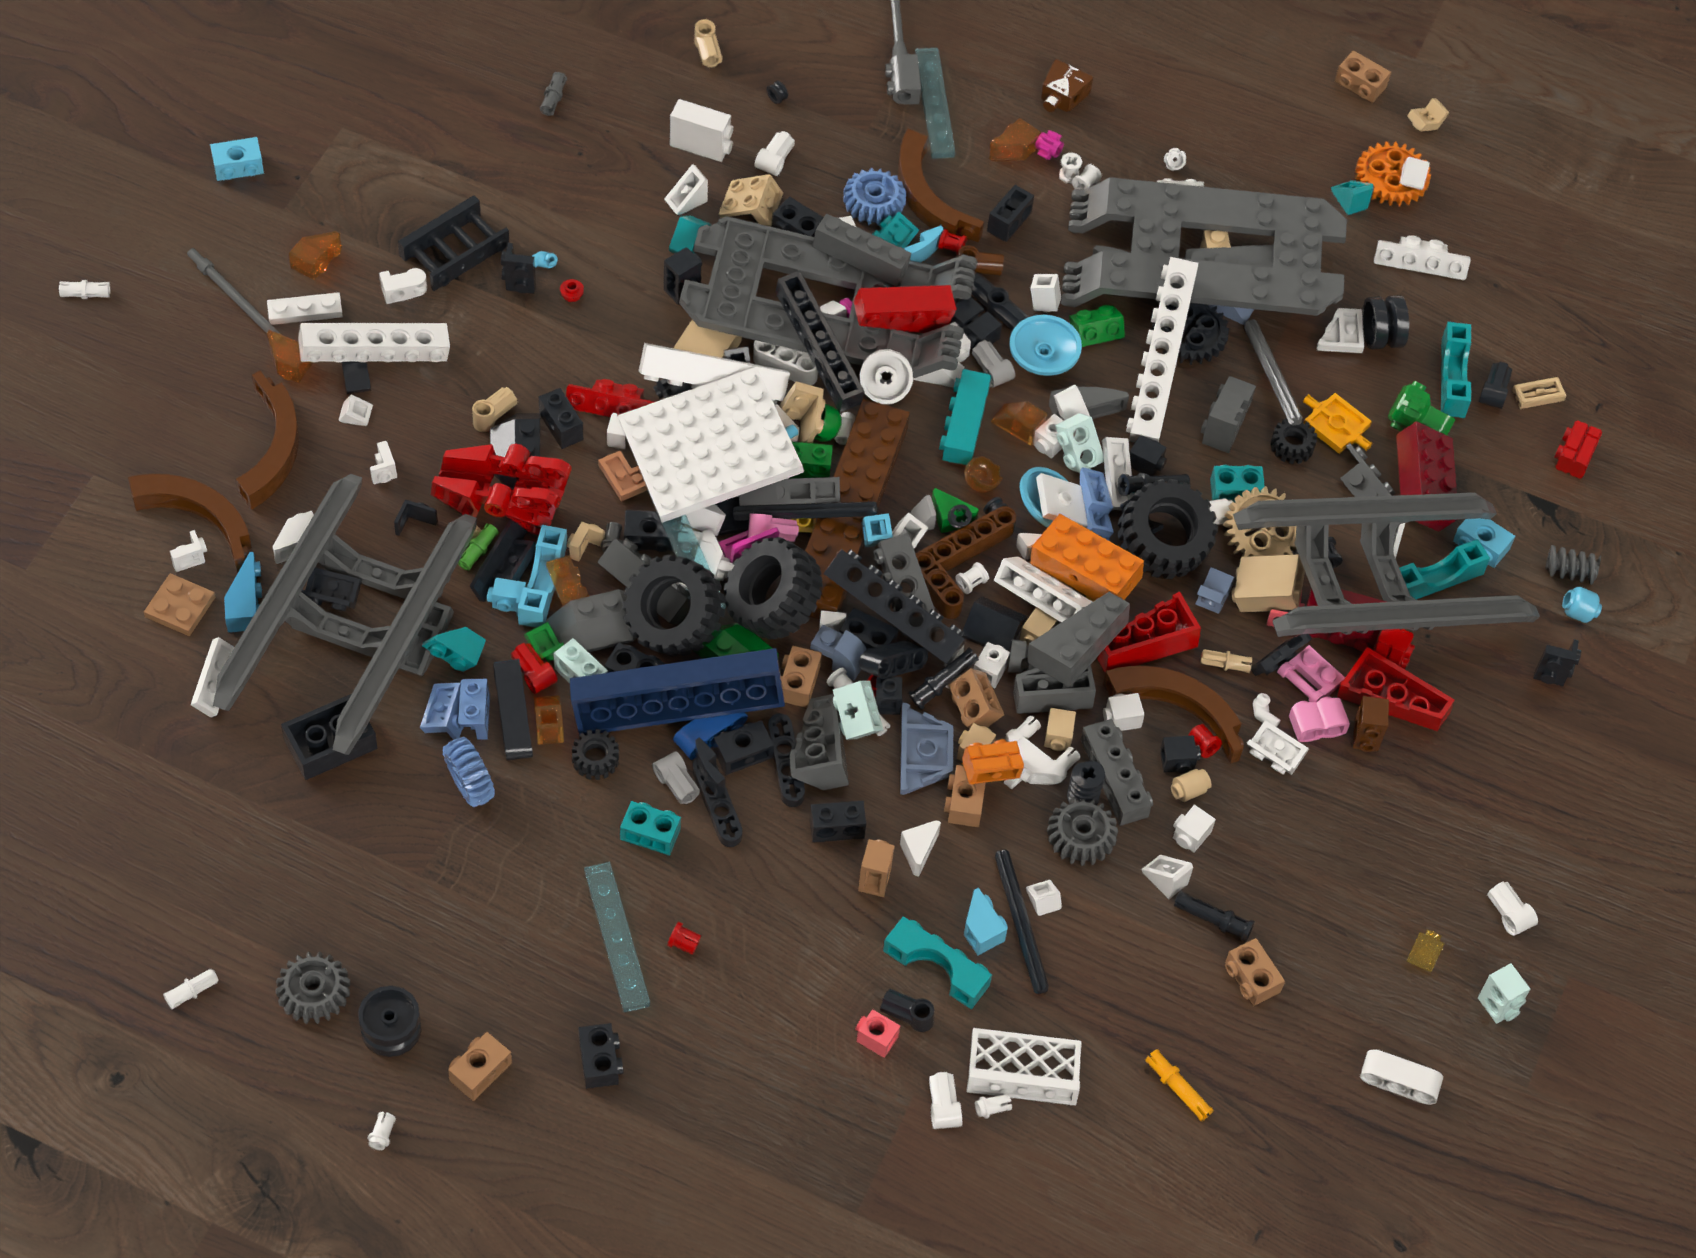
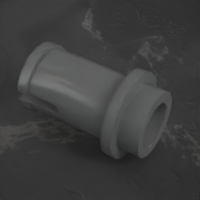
M617 522L607 523L605 539L601 542L603 552L607 550L615 538L620 539L621 524Z

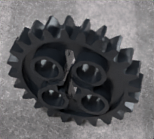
M1171 304L1166 306L1167 309L1172 311L1177 309ZM1189 304L1181 342H1183L1185 334L1188 335L1185 342L1180 344L1178 353L1180 363H1183L1184 359H1188L1190 365H1192L1193 360H1197L1199 364H1202L1203 358L1210 362L1212 356L1218 357L1219 351H1224L1229 337L1228 320H1223L1224 313L1216 314L1217 306L1210 308L1208 304ZM1197 317H1200L1199 319H1197L1196 324H1195V327H1193V324H1194V321L1196 320V318H1197ZM1152 322V330H1154L1155 323ZM1168 326L1161 327V330L1164 332L1172 331Z

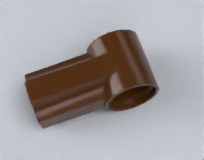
M963 246L959 250L958 257L967 255L977 259L975 273L1002 275L1003 255L979 252L973 246Z

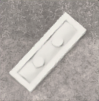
M340 292L267 300L269 322L271 325L343 317Z
M1106 437L1102 440L1106 484L1113 505L1112 510L1122 511L1120 505L1131 499L1134 493H1130L1128 496H1122L1118 490L1119 476L1121 474L1132 476L1129 443L1126 438Z
M220 637L212 640L191 702V706L209 717H214L218 714L219 708L213 706L217 677L235 648Z

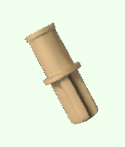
M1206 649L1201 653L1200 661L1202 664L1222 667L1224 671L1233 669L1250 673L1252 657L1230 654V651L1223 653Z

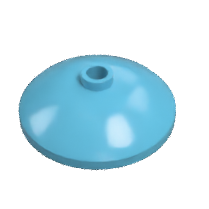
M1035 315L1022 320L1013 329L1010 337V351L1015 361L1022 368L1038 375L1051 376L1064 373L1077 363L1081 354L1082 342L1076 329L1067 321L1052 315Z
M1034 467L1029 469L1021 478V498L1031 516L1048 528L1053 521L1042 517L1036 477L1043 473L1065 481L1068 480L1049 468Z

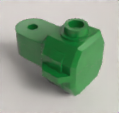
M1416 381L1403 386L1388 415V419L1392 422L1390 426L1401 432L1417 421L1448 435L1455 419L1431 406L1430 394L1425 392L1426 386Z

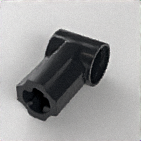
M1500 361L1499 363L1492 364L1488 380L1485 382L1480 395V403L1499 409L1503 408L1512 372L1507 363Z
M892 989L886 992L880 1012L911 1024L912 1028L918 1032H927L933 1027L934 1006L929 1000L923 998L914 999ZM918 1013H926L928 1016L919 1018L916 1015Z

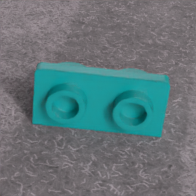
M897 212L893 217L888 215L880 223L882 229L879 232L876 230L872 235L880 237L898 247L906 248L919 232V229L904 215Z

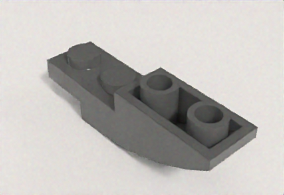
M840 478L784 479L739 495L740 506L840 502Z

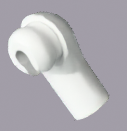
M1264 693L1258 694L1257 698L1253 701L1255 718L1262 723L1266 720L1277 727L1281 720L1269 713L1268 704L1270 703V697Z

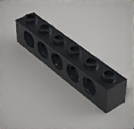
M800 271L779 278L775 293L837 410L840 413L860 405L864 389Z
M841 549L823 574L944 663L950 664L967 641L962 637L965 632L954 624L950 627L946 626L941 622L944 617L933 609L927 612L921 607L923 602L912 594L907 597L900 592L903 589L902 586L892 579L887 583L880 577L882 574L880 570L871 564L868 568L861 564L860 560L862 557L851 549L847 553ZM853 569H860L862 571V577L857 582L850 580V572ZM876 583L881 584L883 588L881 595L872 597L870 594L871 586ZM900 598L903 601V607L900 611L893 612L890 604L892 600ZM916 613H921L924 618L922 625L919 627H913L911 624V617ZM936 628H941L944 631V638L940 642H934L931 638V633Z

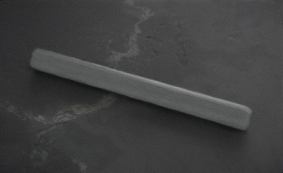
M1254 319L1251 321L1247 320L1244 329L1290 425H1300L1303 416L1257 321Z

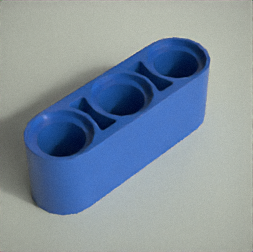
M742 712L694 719L675 734L673 741L689 759H695V740L700 737L711 748L714 744V737H717L724 731L739 729L747 721L748 715Z

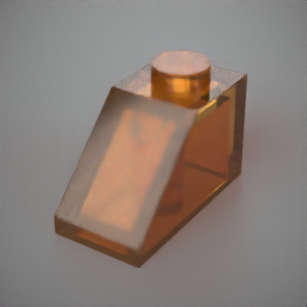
M268 330L269 349L277 373L286 380H293L299 383L314 362L301 361L299 342Z
M1028 401L1006 403L992 418L991 422L1032 446L1035 431L1046 422L1048 413Z

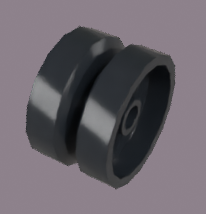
M1401 295L1388 296L1385 301L1379 296L1367 297L1362 311L1363 335L1367 347L1371 350L1383 349L1386 344L1391 348L1404 347L1409 336V315L1404 297Z
M384 986L371 991L362 1000L358 1011L362 1039L367 1048L377 1055L393 1057L400 1056L415 1046L421 1034V1020L418 1003L411 993L404 988Z

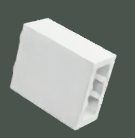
M679 99L670 115V146L722 162L725 154L730 153L733 141L730 140L733 132L731 115Z

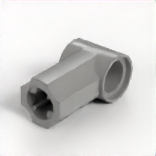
M981 341L972 349V355L982 367L983 373L991 375L990 387H996L1015 378V371L1011 362L1008 359L1003 360L990 341Z
M675 751L652 764L658 780L662 784H667L680 804H688L700 794V789L688 774L686 765L678 752Z

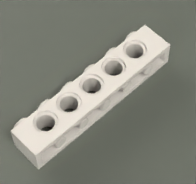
M301 323L298 337L301 361L440 362L447 361L450 349L447 323Z

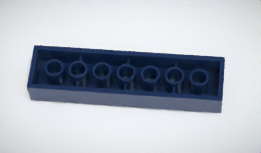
M776 648L570 678L571 703L579 735L582 732L584 735H587V730H591L592 734H596V729H600V733H604V731L612 732L785 706Z

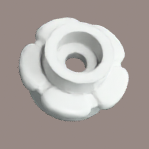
M1178 148L1170 149L1169 153H1166L1164 156L1166 167L1172 171L1183 168L1186 163V154L1183 151H1179Z

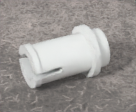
M850 412L842 413V426L835 437L836 442L842 445H846L856 416Z
M1008 1093L987 1099L980 1097L978 1101H975L977 1115L986 1119L991 1114L1012 1110V1104L1007 1102H1011V1098Z
M380 1112L373 1132L368 1135L369 1146L376 1150H384L390 1143L388 1138L396 1120L390 1113L386 1112L384 1118L385 1113Z

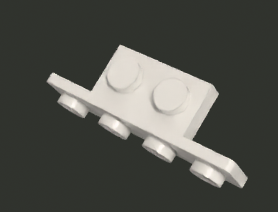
M1411 235L1401 237L1400 244L1378 241L1374 257L1375 264L1465 280L1471 261L1468 256L1448 253L1447 245L1442 241H1423L1419 237Z

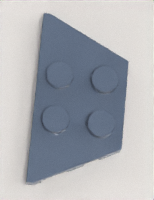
M902 703L900 795H905L946 779L950 774H953V725L943 720L939 721L926 712L921 714L911 709L909 704Z

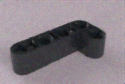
M520 660L493 662L506 761L533 757Z

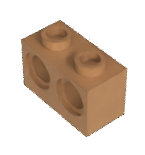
M1352 51L1339 66L1335 82L1373 103L1387 87L1391 72L1359 53Z
M792 646L790 654H785L782 663V669H785L783 676H781L785 703L808 707L821 667V652ZM798 664H802V665H805V666H804V667H799V666H797V665H798ZM795 685L798 688H791L790 686Z
M970 668L949 684L952 700L958 706L962 715L961 720L966 727L971 728L973 723L988 728L1004 716V712L985 672Z
M868 840L861 866L858 891L884 897L891 873L895 845H891L884 840Z
M1257 938L1229 951L1225 962L1226 970L1231 977H1235L1240 985L1242 995L1249 999L1253 1006L1281 993L1285 980ZM1240 960H1247L1251 965H1245ZM1255 981L1262 982L1265 986H1258L1255 984Z

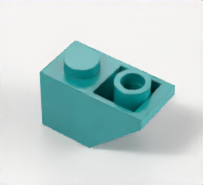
M467 627L435 635L424 641L422 647L429 650L433 656L448 662L452 668L464 672L477 665L486 639Z

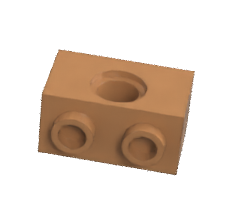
M956 765L955 775H949L947 788L952 790V796L946 797L944 812L949 813L948 823L979 827L985 783L970 785L964 766ZM960 794H967L970 797L965 798L960 796Z
M486 1032L481 1038L477 1037L470 1043L468 1051L462 1057L457 1056L450 1063L448 1069L449 1080L474 1101L512 1064L511 1052ZM475 1062H483L485 1064L480 1068L472 1066Z

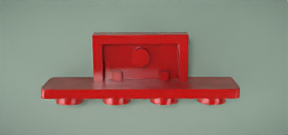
M609 379L597 380L592 389L569 384L566 389V397L574 410L611 417L613 413H617L618 416L654 403V401L643 399L644 389L638 388L633 384H616Z

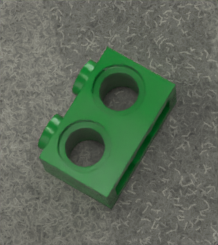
M792 442L804 472L789 477V479L830 477L833 445Z

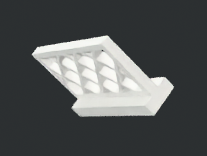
M973 1028L967 1092L994 1096L1008 1093L1010 1098L1076 1105L1080 1087L1081 1041ZM978 1038L989 1039L994 1045L984 1050L977 1043ZM1008 1042H1016L1021 1048L1011 1053L1004 1045ZM1035 1045H1042L1048 1051L1039 1057L1031 1048ZM1062 1048L1075 1049L1074 1055L1068 1060L1058 1051ZM997 1049L1006 1056L999 1063L990 1056ZM1025 1052L1034 1060L1027 1066H1024L1017 1059V1057ZM1052 1055L1061 1063L1053 1070L1044 1062ZM982 1059H985L992 1066L988 1070L975 1068L976 1063ZM1012 1062L1019 1071L1009 1073L1002 1067ZM1039 1065L1047 1074L1044 1076H1034L1030 1070ZM1066 1068L1073 1076V1080L1061 1079L1057 1074Z

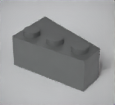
M1091 664L1070 687L1038 668L1031 669L1016 675L1013 691L1017 714L1049 712L1050 708L1061 710L1092 709L1096 693Z

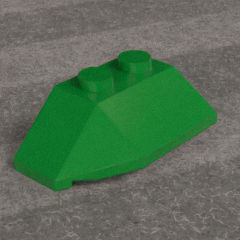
M738 623L721 625L719 631L714 630L712 633L714 639L710 643L703 642L704 648L694 652L702 659L773 648L753 632Z

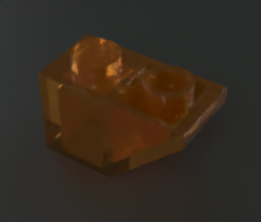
M1019 118L1014 124H1009L1002 135L992 140L990 143L989 159L992 161L1026 160L1037 149L1035 144L1041 131Z
M334 231L302 237L289 252L291 269L315 280L320 273L326 271L329 262L340 254L342 249L340 233Z
M560 695L534 697L538 745L564 743Z

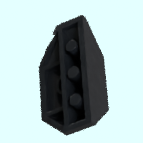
M515 413L491 427L490 444L493 445L496 455L505 457L511 444H519L529 450V457H540V413ZM494 475L502 484L510 487L512 490L515 487L516 481L519 480L518 477Z

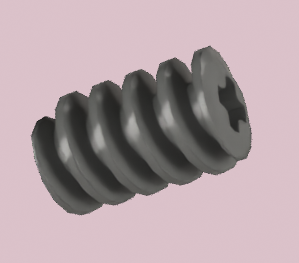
M1551 545L1545 570L1549 569L1550 576L1552 577L1556 571H1559L1561 579H1563L1566 573H1569L1571 581H1573L1576 575H1579L1581 583H1583L1586 577H1589V584L1592 585L1598 575L1601 555L1596 561L1595 554L1590 553L1586 559L1584 551H1580L1576 557L1574 549H1571L1566 555L1564 547H1561L1556 553V547Z

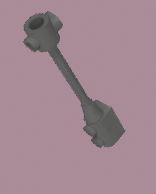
M891 0L895 43L890 64L885 66L886 78H891V81H887V95H893V100L898 104H919L921 85L918 54H908L903 40L900 0Z

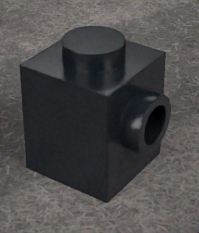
M1140 435L1129 452L1131 468L1141 473H1146L1149 476H1154L1157 470L1161 472L1167 461V458L1164 457L1167 447L1161 445L1158 441Z
M1194 735L1163 737L1160 747L1163 772L1187 773L1194 770L1197 760L1201 758L1200 746L1195 745Z

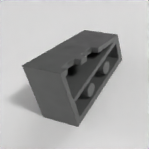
M1231 376L1228 377L1225 384L1221 383L1216 396L1218 399L1216 402L1213 401L1209 410L1208 420L1205 419L1200 433L1204 434L1202 444L1226 453L1230 452L1253 400L1256 389L1255 385Z

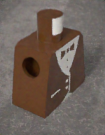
M1055 59L1043 84L1041 94L1042 100L1045 101L1043 107L1048 112H1054L1057 107L1066 112L1071 111L1091 93L1093 77Z

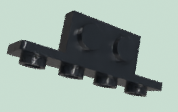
M511 519L470 584V588L480 602L487 600L489 587H494L496 578L519 581L535 555V541L523 540L527 530Z

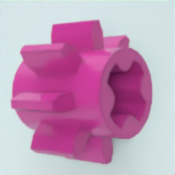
M1050 130L1047 134L1042 132L1035 144V147L1039 149L1037 155L1048 160L1052 156L1057 158L1064 146V143L1060 141L1062 136Z

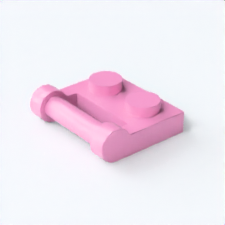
M1310 645L1289 662H1285L1277 671L1279 675L1283 678H1288L1309 698V702H1318L1321 698L1328 697L1340 687V684L1345 679L1340 672ZM1296 669L1301 675H1303V676H1304L1312 685H1314L1318 690L1316 691L1315 689H1313V688H1312L1303 678H1301L1294 670Z

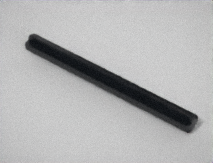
M875 501L734 506L732 515L736 521L749 520L750 514L772 515V518L783 519L867 517L877 515L878 506Z
M1006 849L999 850L995 854V860L1031 983L1036 994L1046 993L1049 985L1010 853Z

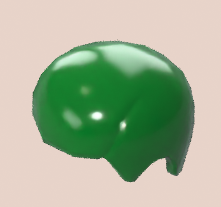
M825 403V408L821 414V419L824 420L823 429L820 434L814 437V439L820 442H827L836 437L842 426V417L839 411Z

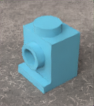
M889 513L863 518L861 525L865 547L876 546L880 541L893 537Z
M496 578L494 587H489L487 602H492V607L500 611H515L516 616H518V605L523 588L526 587V582Z

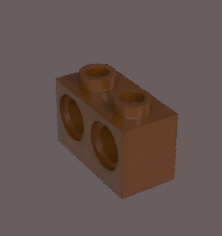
M1363 696L1353 724V748L1361 749L1365 752L1379 750L1388 728L1389 699Z

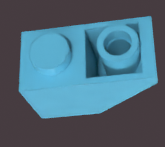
M977 888L972 896L964 936L976 954L980 955L1005 941L1008 926L1001 915L998 916L994 911L993 903L989 896L983 895L981 890Z

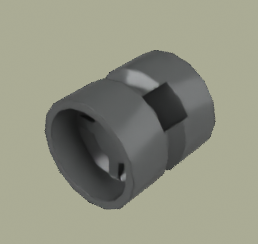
M1012 639L1008 672L1020 674L1036 668L1029 664L1028 659H1026L1029 646L1026 641Z

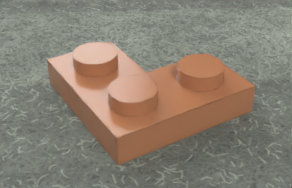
M621 451L598 460V466L621 502L648 490L639 467L631 468Z

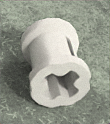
M1067 153L1062 157L1061 165L1063 167L1059 172L1061 181L1072 183V179L1077 175L1079 176L1078 169L1082 164V159L1079 155Z
M1088 164L1079 176L1077 175L1072 179V185L1074 189L1086 190L1094 183H1099L1102 174L1097 167Z
M976 562L967 572L957 574L955 579L959 588L965 594H969L972 592V588L978 584L988 582L989 576L985 568Z

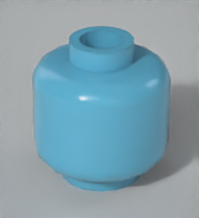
M1582 587L1569 590L1562 602V607L1565 609L1568 617L1584 623L1597 618L1602 610L1598 594Z

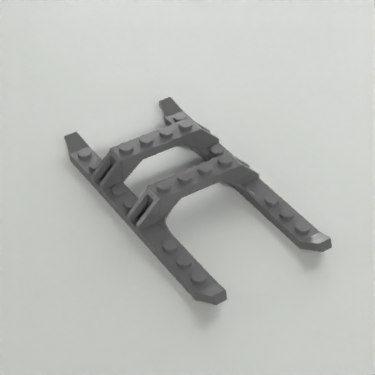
M349 474L333 482L217 677L213 702L214 707L226 711L231 709L278 629L286 621L292 629L373 657L337 719L333 750L347 755L350 754L364 732L404 658L409 655L413 642L417 640L418 633L437 599L443 594V589L449 583L450 576L472 539L477 525V518L467 514L448 523L424 568L403 570L360 555L335 535L362 487V477L354 474ZM317 563L321 564L327 571L359 578L364 585L404 598L405 601L391 626L370 628L328 613L303 594L301 590Z
M1477 493L1257 501L1233 514L1238 530L1296 526L1295 546L1318 606L1297 607L1273 620L1272 622L1278 637L1333 632L1351 634L1353 631L1364 634L1369 630L1405 628L1412 631H1417L1419 628L1433 630L1434 627L1511 622L1533 623L1540 617L1536 606L1518 595L1417 600L1410 596L1394 556V537L1397 526L1411 521L1490 520L1497 514L1494 505ZM1362 523L1360 542L1383 601L1387 602L1352 604L1344 599L1328 558L1329 525Z

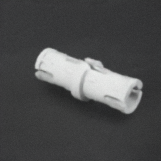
M82 280L81 282L60 281V297H82V299H88V297H110V282H88V280Z

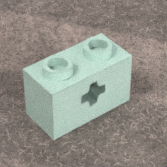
M858 681L833 689V704L836 710L839 711L841 718L840 729L846 740L858 739L884 731L870 681Z

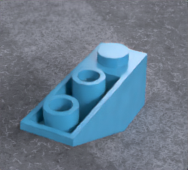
M249 552L224 597L225 620L228 632L245 631L260 606L258 598H262L261 583H257V577H261L260 561L255 562L254 552Z

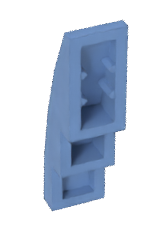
M1082 467L1080 470V486L1088 524L1085 528L1109 541V538L1114 533L1109 518L1113 505L1103 472Z

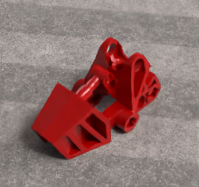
M492 444L446 450L439 475L435 476L432 481L431 496L463 515L467 514L473 517H477L481 505L485 504L484 509L488 514L495 517L506 516L528 532L539 536L542 525L551 526L552 524L551 520L562 500L572 467L562 459L539 456L529 457V450L519 444H511L505 457L496 455ZM495 474L519 478L513 490L500 483L490 486Z

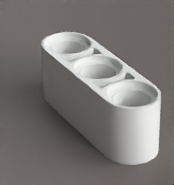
M755 340L753 359L756 365L786 370L790 373L789 380L794 382L797 381L808 385H813L817 382L818 372L808 353Z
M1369 1050L1367 1052L1360 1078L1370 1085L1424 1104H1435L1437 1102L1443 1081V1075L1434 1069L1379 1050Z

